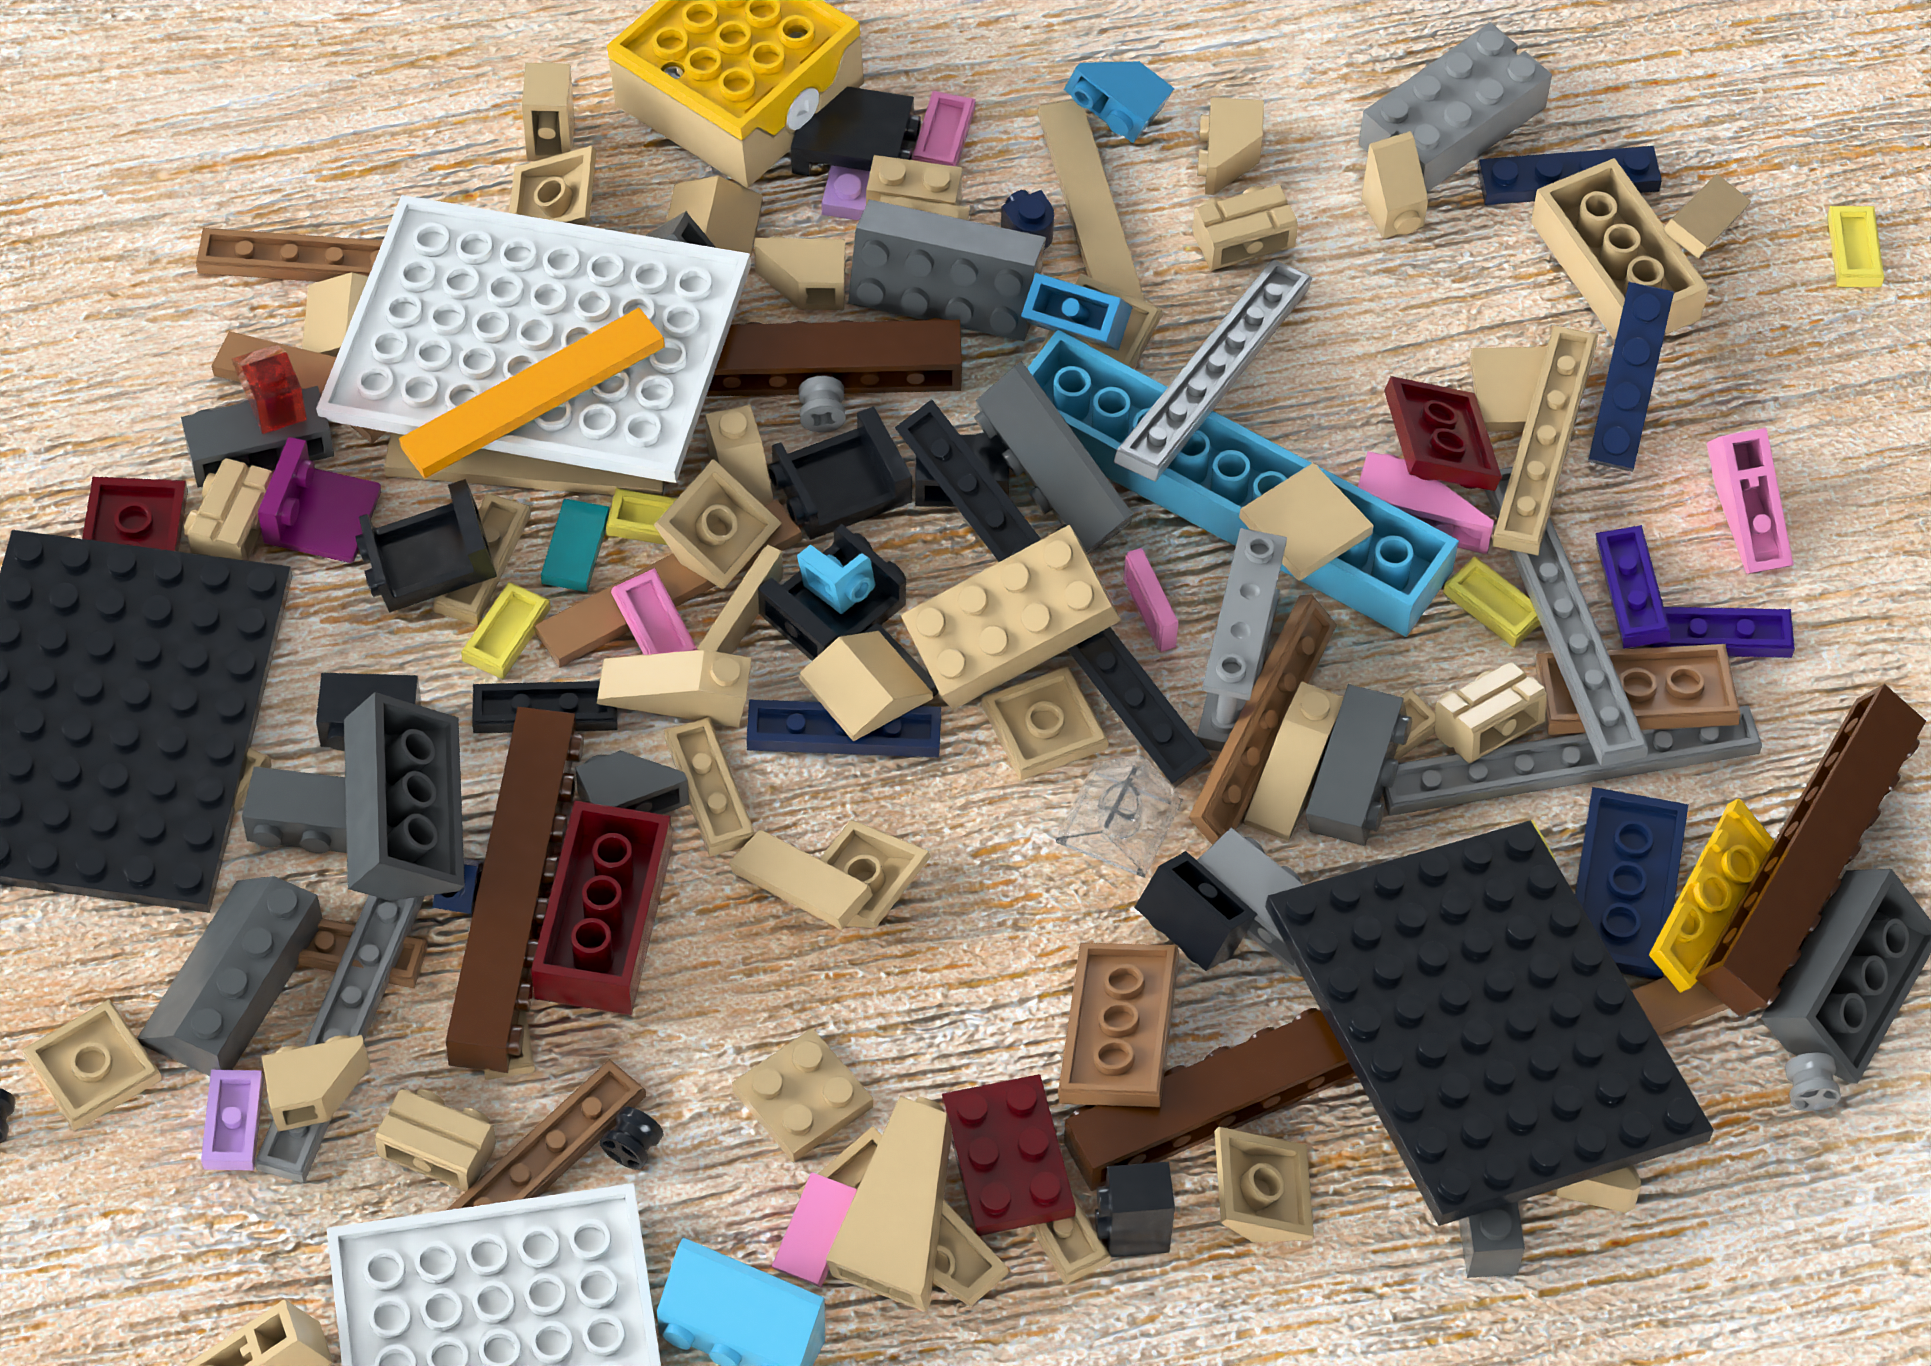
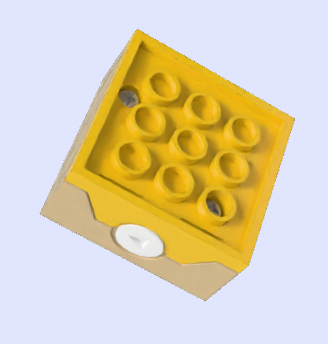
M658 0L607 45L615 105L746 188H749L791 150L795 131L807 123L814 113L817 114L847 86L859 88L864 84L859 22L823 0Z

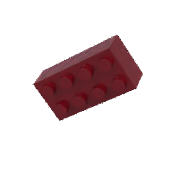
M574 800L531 969L534 999L632 1015L673 847L671 816Z

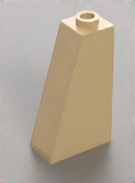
M903 1096L899 1097L826 1257V1262L833 1277L925 1312L931 1300L952 1137V1128L948 1115L944 1112V1108L935 1101L924 1097H917L915 1101Z

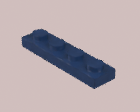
M1654 146L1479 159L1477 172L1484 205L1535 201L1537 189L1613 158L1616 159L1640 193L1659 192L1662 179Z
M1633 282L1628 283L1588 458L1590 463L1631 472L1634 470L1674 291Z
M749 699L747 750L939 758L941 707L919 706L853 741L820 702Z

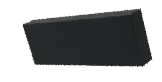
M600 681L473 684L472 727L473 733H512L517 708L526 707L574 713L576 731L618 730V707L597 704Z

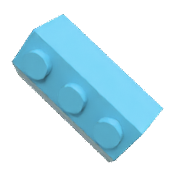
M682 1238L657 1309L658 1331L667 1342L680 1349L688 1350L690 1347L707 1353L720 1366H813L825 1343L824 1297L689 1239Z

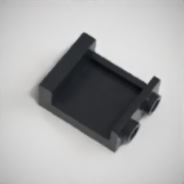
M847 86L817 114L814 113L807 123L795 131L791 145L792 173L809 176L813 162L870 171L874 155L912 160V150L907 148L909 141L917 142L921 126V116L914 115V97Z
M874 406L857 412V429L788 454L781 442L772 445V463L767 465L769 477L777 491L783 489L788 498L786 500L788 513L796 525L801 524L809 540L834 532V529L841 524L847 527L912 503V475Z
M466 479L448 485L453 503L378 528L373 526L368 514L359 516L363 533L355 536L364 563L370 561L372 566L371 569L365 570L366 580L372 596L377 597L381 595L389 613L497 577L478 507Z
M841 524L834 529V542L823 554L826 556L829 554L833 555L841 562L843 567L861 553L870 558L875 587L867 597L860 602H856L844 613L840 614L804 587L801 572L799 571L783 585L770 578L758 588L759 615L813 661L838 637L861 634L877 622L882 625L906 605V578L902 570L891 561L886 562L877 555L864 536L859 533L853 534Z

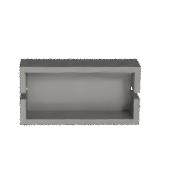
M1489 22L1365 109L1362 116L1359 145L1368 152L1370 143L1411 131L1415 139L1426 191L1429 192L1545 109L1552 73L1527 52L1523 51L1517 55L1518 45Z

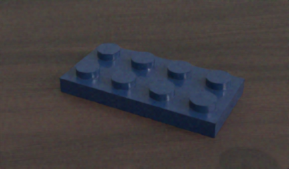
M1592 787L1575 896L1621 973L1655 980L1661 979L1664 973L1652 960L1649 953L1674 908L1689 804Z

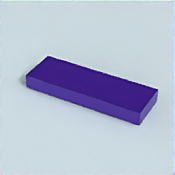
M1642 525L1596 533V545L1623 649L1670 641V628Z
M1664 607L1670 628V641L1650 644V648L1725 644L1728 657L1792 658L1795 647L1791 609Z

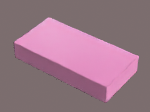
M932 91L912 160L958 167L974 115L976 99Z
M1139 548L1127 552L1123 580L1157 650L1163 652L1176 648L1178 620L1143 549Z
M655 568L612 588L611 593L644 655L697 650Z
M811 1172L772 1267L776 1271L822 1288L829 1271L826 1257L857 1189Z

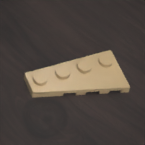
M872 1126L823 1168L818 1175L858 1189L882 1134ZM806 1184L797 1191L799 1199ZM943 1200L933 1283L971 1307L1009 1274V1271L1000 1258Z

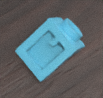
M811 544L797 555L804 587L840 614L844 613L856 602L865 599L875 587L870 558L863 553L859 554L844 567L836 557L830 554L824 555Z

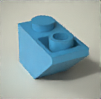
M1140 61L1080 63L1075 68L1064 91L1071 95L1079 106L1089 109L1106 122L1114 133L1124 136L1134 143L1162 110L1175 88Z

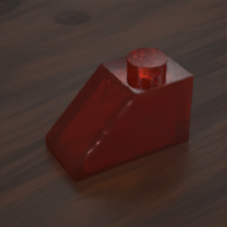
M273 345L232 358L234 368L262 434L307 420L302 389L286 351L278 345Z

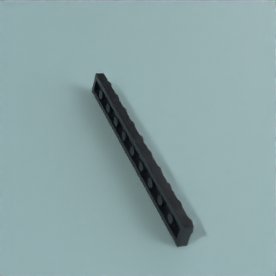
M932 399L895 427L998 562L1042 540ZM1111 627L1067 649L1174 788L1178 787L1213 760L1206 748Z

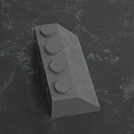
M1022 361L1011 368L976 400V407L980 411L974 416L976 422L989 439L997 435L1007 450L1001 455L1017 477L1025 473L1035 487L1029 491V494L1044 515L1052 511L1062 524L1056 531L1070 525L1089 555L1131 525L1133 513Z
M374 692L344 719L348 889L389 901L460 891L465 887L459 717Z
M1892 869L1846 870L1840 887L1830 897L1822 911V918L1819 924L1808 935L1801 947L1800 958L1788 970L1779 985L1781 987L1779 995L1765 1009L1761 1016L1763 1022L1786 1051L1796 1056L1816 1052L1829 1054L1834 1058L1836 1064L1834 1075L1850 1084H1858L1931 954V920Z
M275 876L236 881L137 1037L140 1044L208 1076L211 1075V1069L233 1070L299 964L298 957L302 949L308 948L319 930L318 924L323 917L318 895Z

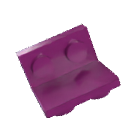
M288 437L258 510L264 544L352 563L355 561L359 550L355 536L363 533L359 516L368 514L371 520L381 494V485L378 482L316 469L314 461L309 460L307 442Z

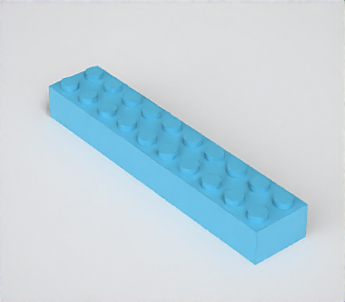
M1060 330L1054 333L1027 368L1107 478L1234 546L1237 544L1240 528L1249 529L1239 518L1240 509L1312 464L1304 458L1212 411L1158 480L1154 482L1114 463L1117 449L1168 388L1167 386ZM1319 467L1374 527L1371 536L1301 581L1407 637L1453 572L1459 540ZM1282 564L1280 570L1294 577Z

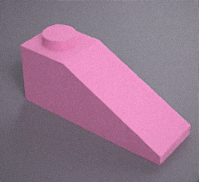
M1767 428L1724 435L1707 442L1715 488L1746 574L1794 565Z
M1367 452L1358 483L1359 488L1459 540L1458 548L1483 554L1488 553L1494 521L1439 480L1428 481L1420 479L1415 475H1410L1405 460L1391 454Z

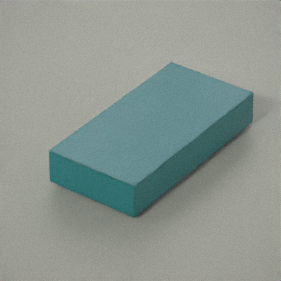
M570 499L563 500L541 572L542 584L588 592L606 531V523L610 512L608 506Z

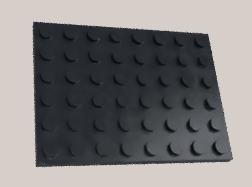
M19 530L11 531L0 571L1 885L210 913L234 817L235 799L240 781L244 776L248 760L247 753L249 747H251L293 576L290 566Z
M1531 820L1268 895L1265 905L1268 914L1438 1226L1710 1141L1714 1131L1713 1127Z

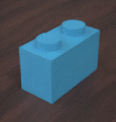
M1035 273L1021 317L1034 326L1054 332L1060 330L1074 338L1119 351L1133 307L1119 297Z

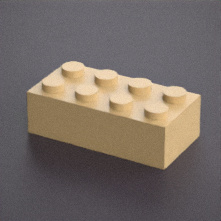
M1615 158L1537 189L1531 224L1614 340H1616L1629 282L1674 291L1664 335L1701 320L1709 287L1675 240L1664 232V225Z
M1070 525L901 614L941 697L953 710L1122 621L1080 539Z

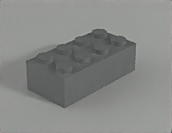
M869 199L856 226L848 304L922 320L933 318L960 320V328L1025 341L1031 323L1021 317L1034 275L1035 273L1041 274L1046 237Z

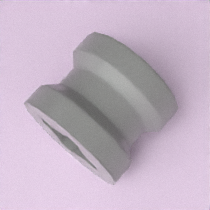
M815 376L801 383L799 386V401L803 406L800 409V423L804 428L818 433L830 432L840 428L845 423V407L841 403L844 399V385L841 381L829 376Z
M1819 1052L1806 1053L1791 1058L1786 1063V1077L1793 1084L1789 1096L1791 1105L1794 1108L1803 1111H1818L1829 1108L1840 1101V1087L1833 1081L1832 1077L1836 1072V1064L1832 1056Z

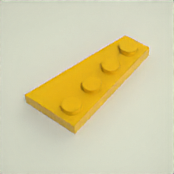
M1740 798L1728 803L1649 953L1652 960L1680 993L1690 989L1698 981L1695 979L1774 843V839Z

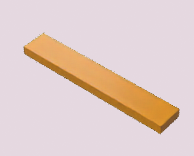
M637 308L400 437L401 449L423 478L426 479L665 347L664 337L643 311Z

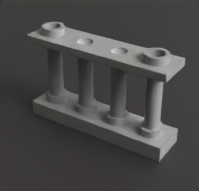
M1240 528L1202 691L1207 692L1197 738L1206 749L1222 751L1246 701H1250L1252 689L1263 669L1279 601L1280 589H1276L1287 537Z

